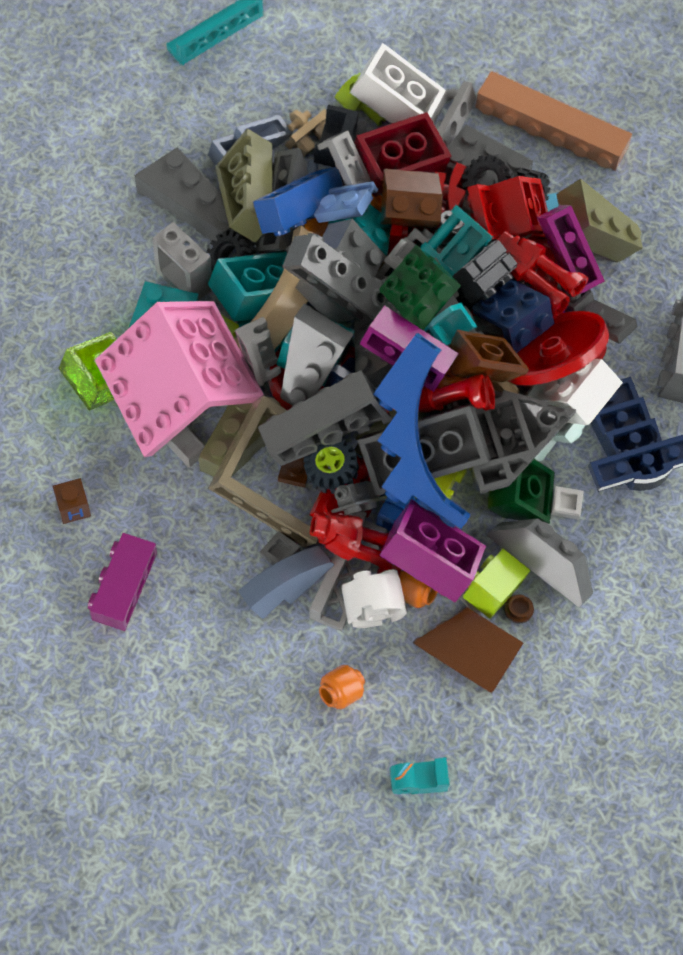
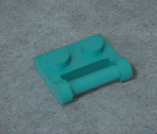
M457 205L451 210L452 214L428 243L425 241L420 246L422 250L433 258L436 257L441 266L451 276L478 255L493 238L492 235ZM462 221L464 226L439 254L436 249L456 225Z

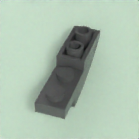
M557 282V288L570 298L564 312L588 311L600 315L606 323L610 340L620 344L637 328L635 318L595 300L592 291L588 290L578 294L576 297H572Z

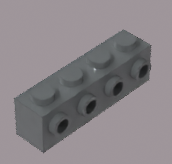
M308 233V235L294 236L282 266L284 269L362 324L372 323L384 305L387 307L389 300L379 290L383 285L381 280L371 277L364 272L362 266L346 259L343 252L327 245L320 235Z

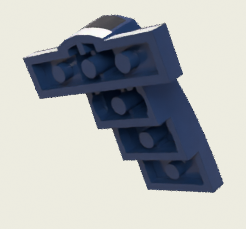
M630 376L620 379L623 383L590 423L607 457L592 461L588 465L598 492L626 484L630 490H652L662 485L673 469L683 467V435L662 441L655 418L651 419L644 398H639Z

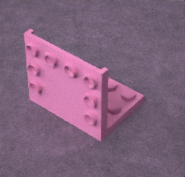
M214 301L157 302L95 359L144 457L153 456L207 408L253 403L264 395Z

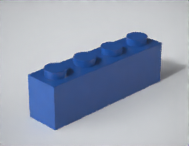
M331 167L315 170L253 201L262 234L274 232V236L284 235L290 232V227L306 224V219L315 218L313 214L319 207L320 201L330 194L328 191L331 188L343 187L339 169Z

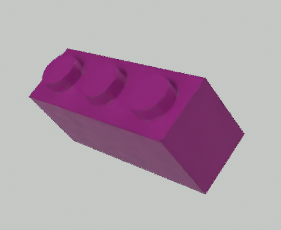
M560 205L537 217L558 265L569 272H581L589 278L587 285L579 294L605 282L571 205Z
M384 305L369 326L360 345L389 364L394 365L414 335L419 333L442 350L431 366L423 385L434 392L459 353Z
M122 533L120 540L113 543L110 551V557L112 558L108 567H103L99 576V583L101 585L97 593H92L88 602L87 609L90 610L92 621L126 631L157 556L156 543L126 533Z

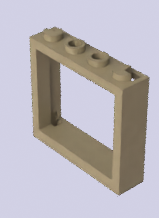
M263 395L252 403L208 489L306 548L315 544L318 538L310 535L309 525L231 477L262 416L269 419L272 416L280 415L287 411L280 406L276 399Z

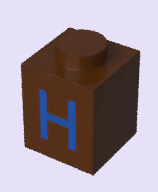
M81 478L52 486L63 524L91 517Z

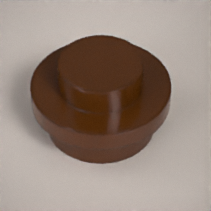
M513 595L506 601L504 612L510 621L522 624L531 619L534 613V605L524 595Z

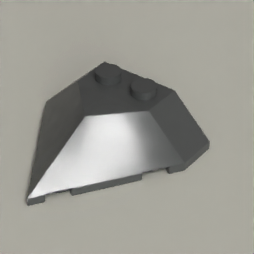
M494 390L495 408L488 411L482 410V408L475 409L490 454V459L487 463L469 468L472 479L480 494L510 486L576 413L577 409L566 406L563 409L549 405V402L506 390H503V392ZM457 400L451 403V407L454 408L470 403V400Z

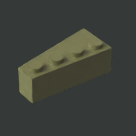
M247 128L218 162L215 170L229 228L257 242L266 233L262 234L253 201L272 192V143Z

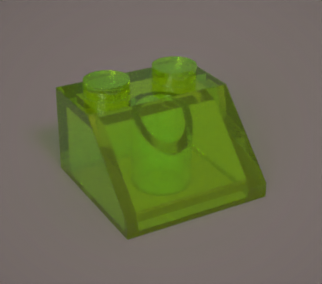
M112 331L67 348L58 367L89 411L114 400L95 362V359L117 340Z

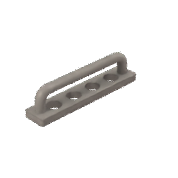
M463 81L459 90H446L431 117L433 123H435L444 104L448 100L454 99L438 128V132L447 148L460 132L476 101L472 82Z

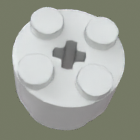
M387 570L381 574L374 575L371 574V571L357 572L353 575L354 580L342 585L348 624L352 623L353 627L369 628L381 626L384 619L391 617V621L395 622L407 614L397 570Z

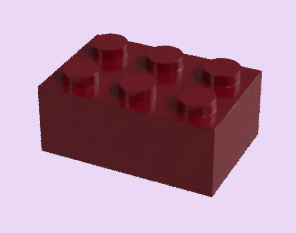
M428 112L357 135L354 141V145L371 179L369 182L373 181L378 189L377 193H372L374 197L382 194L384 169L444 173L452 157Z

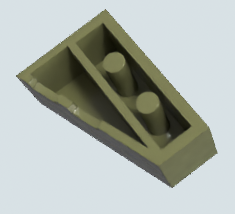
M581 178L556 194L558 206H572L592 252L615 262H621L643 249L639 226Z
M252 403L227 406L199 456L200 471L210 476H215ZM262 416L231 477L251 460V457L257 451L266 446L258 427L266 423L267 417Z

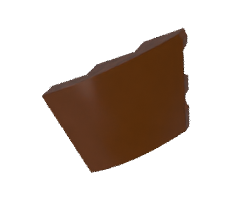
M468 607L460 610L449 620H444L436 625V628L422 637H417L413 641V644L490 693H493L524 644Z

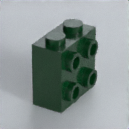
M415 245L393 273L385 280L379 290L407 320L424 330L461 285L431 255Z

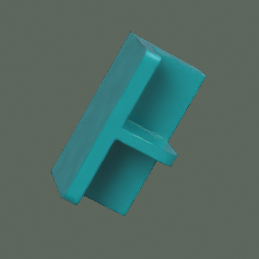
M462 303L449 306L434 317L423 331L449 347L456 330L470 332L477 325Z

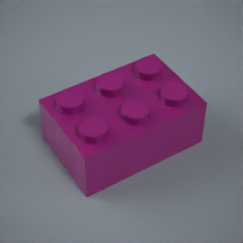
M411 499L395 520L380 556L412 575L416 580L436 590L440 595L456 602L473 582L486 545L459 528H452L446 525L440 519V516L424 509Z

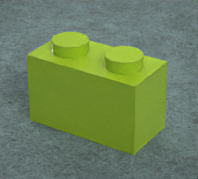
M504 549L496 557L492 554L488 556L480 567L482 572H476L473 582L463 595L464 599L489 619L513 595L531 571Z

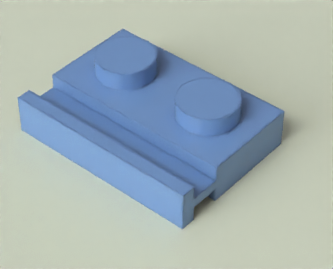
M373 181L331 188L328 191L330 194L320 201V205L313 215L319 223L362 216L373 199L371 194L377 193L378 189Z

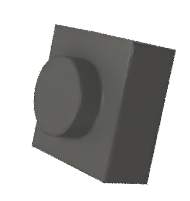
M278 531L262 548L260 554L262 558L274 565L302 550L300 546Z

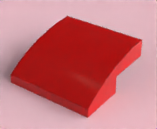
M458 162L450 178L445 211H451L455 205L463 210L466 191L463 190L462 183H464L462 175L466 174V166Z

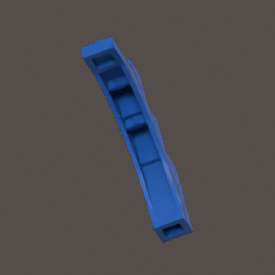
M417 333L373 394L378 398L379 405L388 411H392V409L397 411L377 441L382 444L381 449L392 457L396 455L401 457V460L381 487L386 490L384 492L386 496L397 503L402 501L406 504L410 497L414 495L417 498L415 501L421 507L428 511L431 508L441 515L440 519L446 525L452 528L457 526L462 529L468 521L470 513L447 498L439 488L429 471L420 444L418 430L420 396L429 370L442 350Z

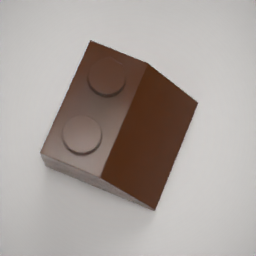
M384 169L380 224L435 229L441 222L442 190L439 174Z
M456 330L449 345V348L459 353L450 366L451 373L459 378L483 374L484 376H489L491 381L505 382L526 375L529 370L505 338Z

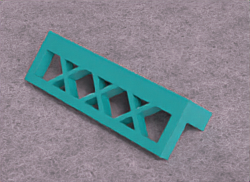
M237 0L166 44L167 50L181 65L186 64L263 16V0Z

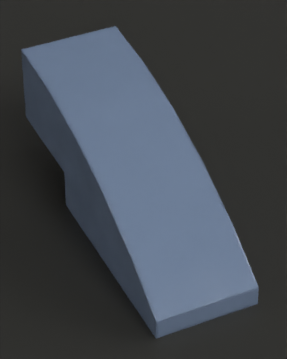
M275 115L237 126L233 135L212 140L208 156L216 166L247 128L271 142L272 150L289 139L293 132L288 129L287 124L280 115Z
M315 546L291 555L270 566L251 579L238 592L248 606L263 619L284 599L292 604L331 569L334 564L319 546Z

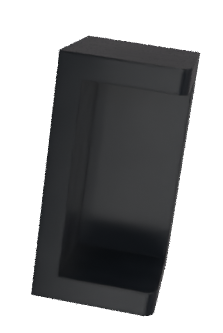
M328 105L326 109V122L319 144L345 131H348L352 140H354L358 127L359 111ZM316 143L313 163L336 167L329 148L326 147L319 150L318 143Z

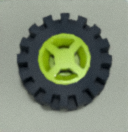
M345 439L334 445L320 444L317 446V452L304 457V467L308 480L316 490L320 487L322 493H327V489H330L331 494H335L336 488L345 484H354L353 478L357 479L359 465L356 453L350 443L347 445Z

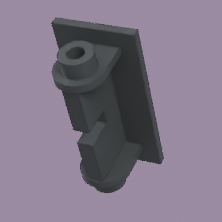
M370 481L341 485L335 491V498L339 508L331 511L332 513L344 511L345 515L365 512L377 508L376 502L387 498L386 496H376Z

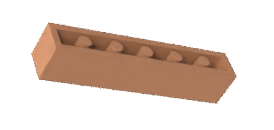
M493 71L489 73L477 93L475 108L479 109L483 114L493 115L502 119L507 125H515L524 129L532 136L544 138L556 147H564L578 157H586L597 162L603 168H610L616 171L629 147L632 133Z

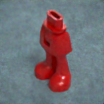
M505 231L497 239L507 250L506 253H510L517 262V267L510 272L513 279L518 282L525 281L539 293L549 297L553 318H557L564 312L570 298L562 290L556 288L540 276L535 270L539 267L557 281L572 297H576L581 293L588 283L589 278L585 274L569 272L550 260L545 255L546 248L539 243L527 238H521L519 235L514 237L508 231Z
M479 374L443 388L437 386L434 392L423 386L418 412L442 411L444 405L461 399H469L475 409L493 410L495 408V393L489 376Z
M317 513L314 514L311 520L310 535L318 538L319 543L325 544V548L347 561L357 558L378 566L377 574L387 570H397L399 576L402 569L380 556L390 532L384 533L362 526L363 519L357 516L328 514L324 517ZM361 540L381 547V551L362 545Z

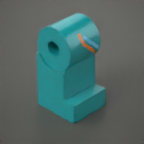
M447 757L434 758V761L400 763L389 768L393 794H424L448 791L450 782Z

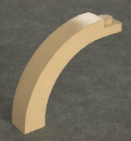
M301 225L293 231L292 241L294 236L308 235V233L313 232H309ZM284 269L266 303L251 321L253 322L261 317L265 318L274 349L293 326L294 317L303 304L308 302L295 288L300 279ZM236 337L234 340L241 351L238 338Z

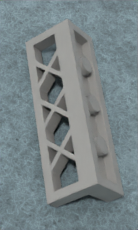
M366 512L353 514V516L363 519V527L384 533L387 532V529L366 521ZM374 544L366 545L377 550L380 548ZM334 555L332 559L334 566L325 574L310 607L309 618L342 632L347 621V615L343 603L344 599L343 596H340L337 584L339 581L347 578L354 580L353 575L355 573L369 571L372 563L365 561L364 567L352 571L347 560ZM346 567L348 573L343 574V571ZM335 592L337 598L331 600L332 595ZM336 603L340 604L343 614L339 622L323 616L328 606Z

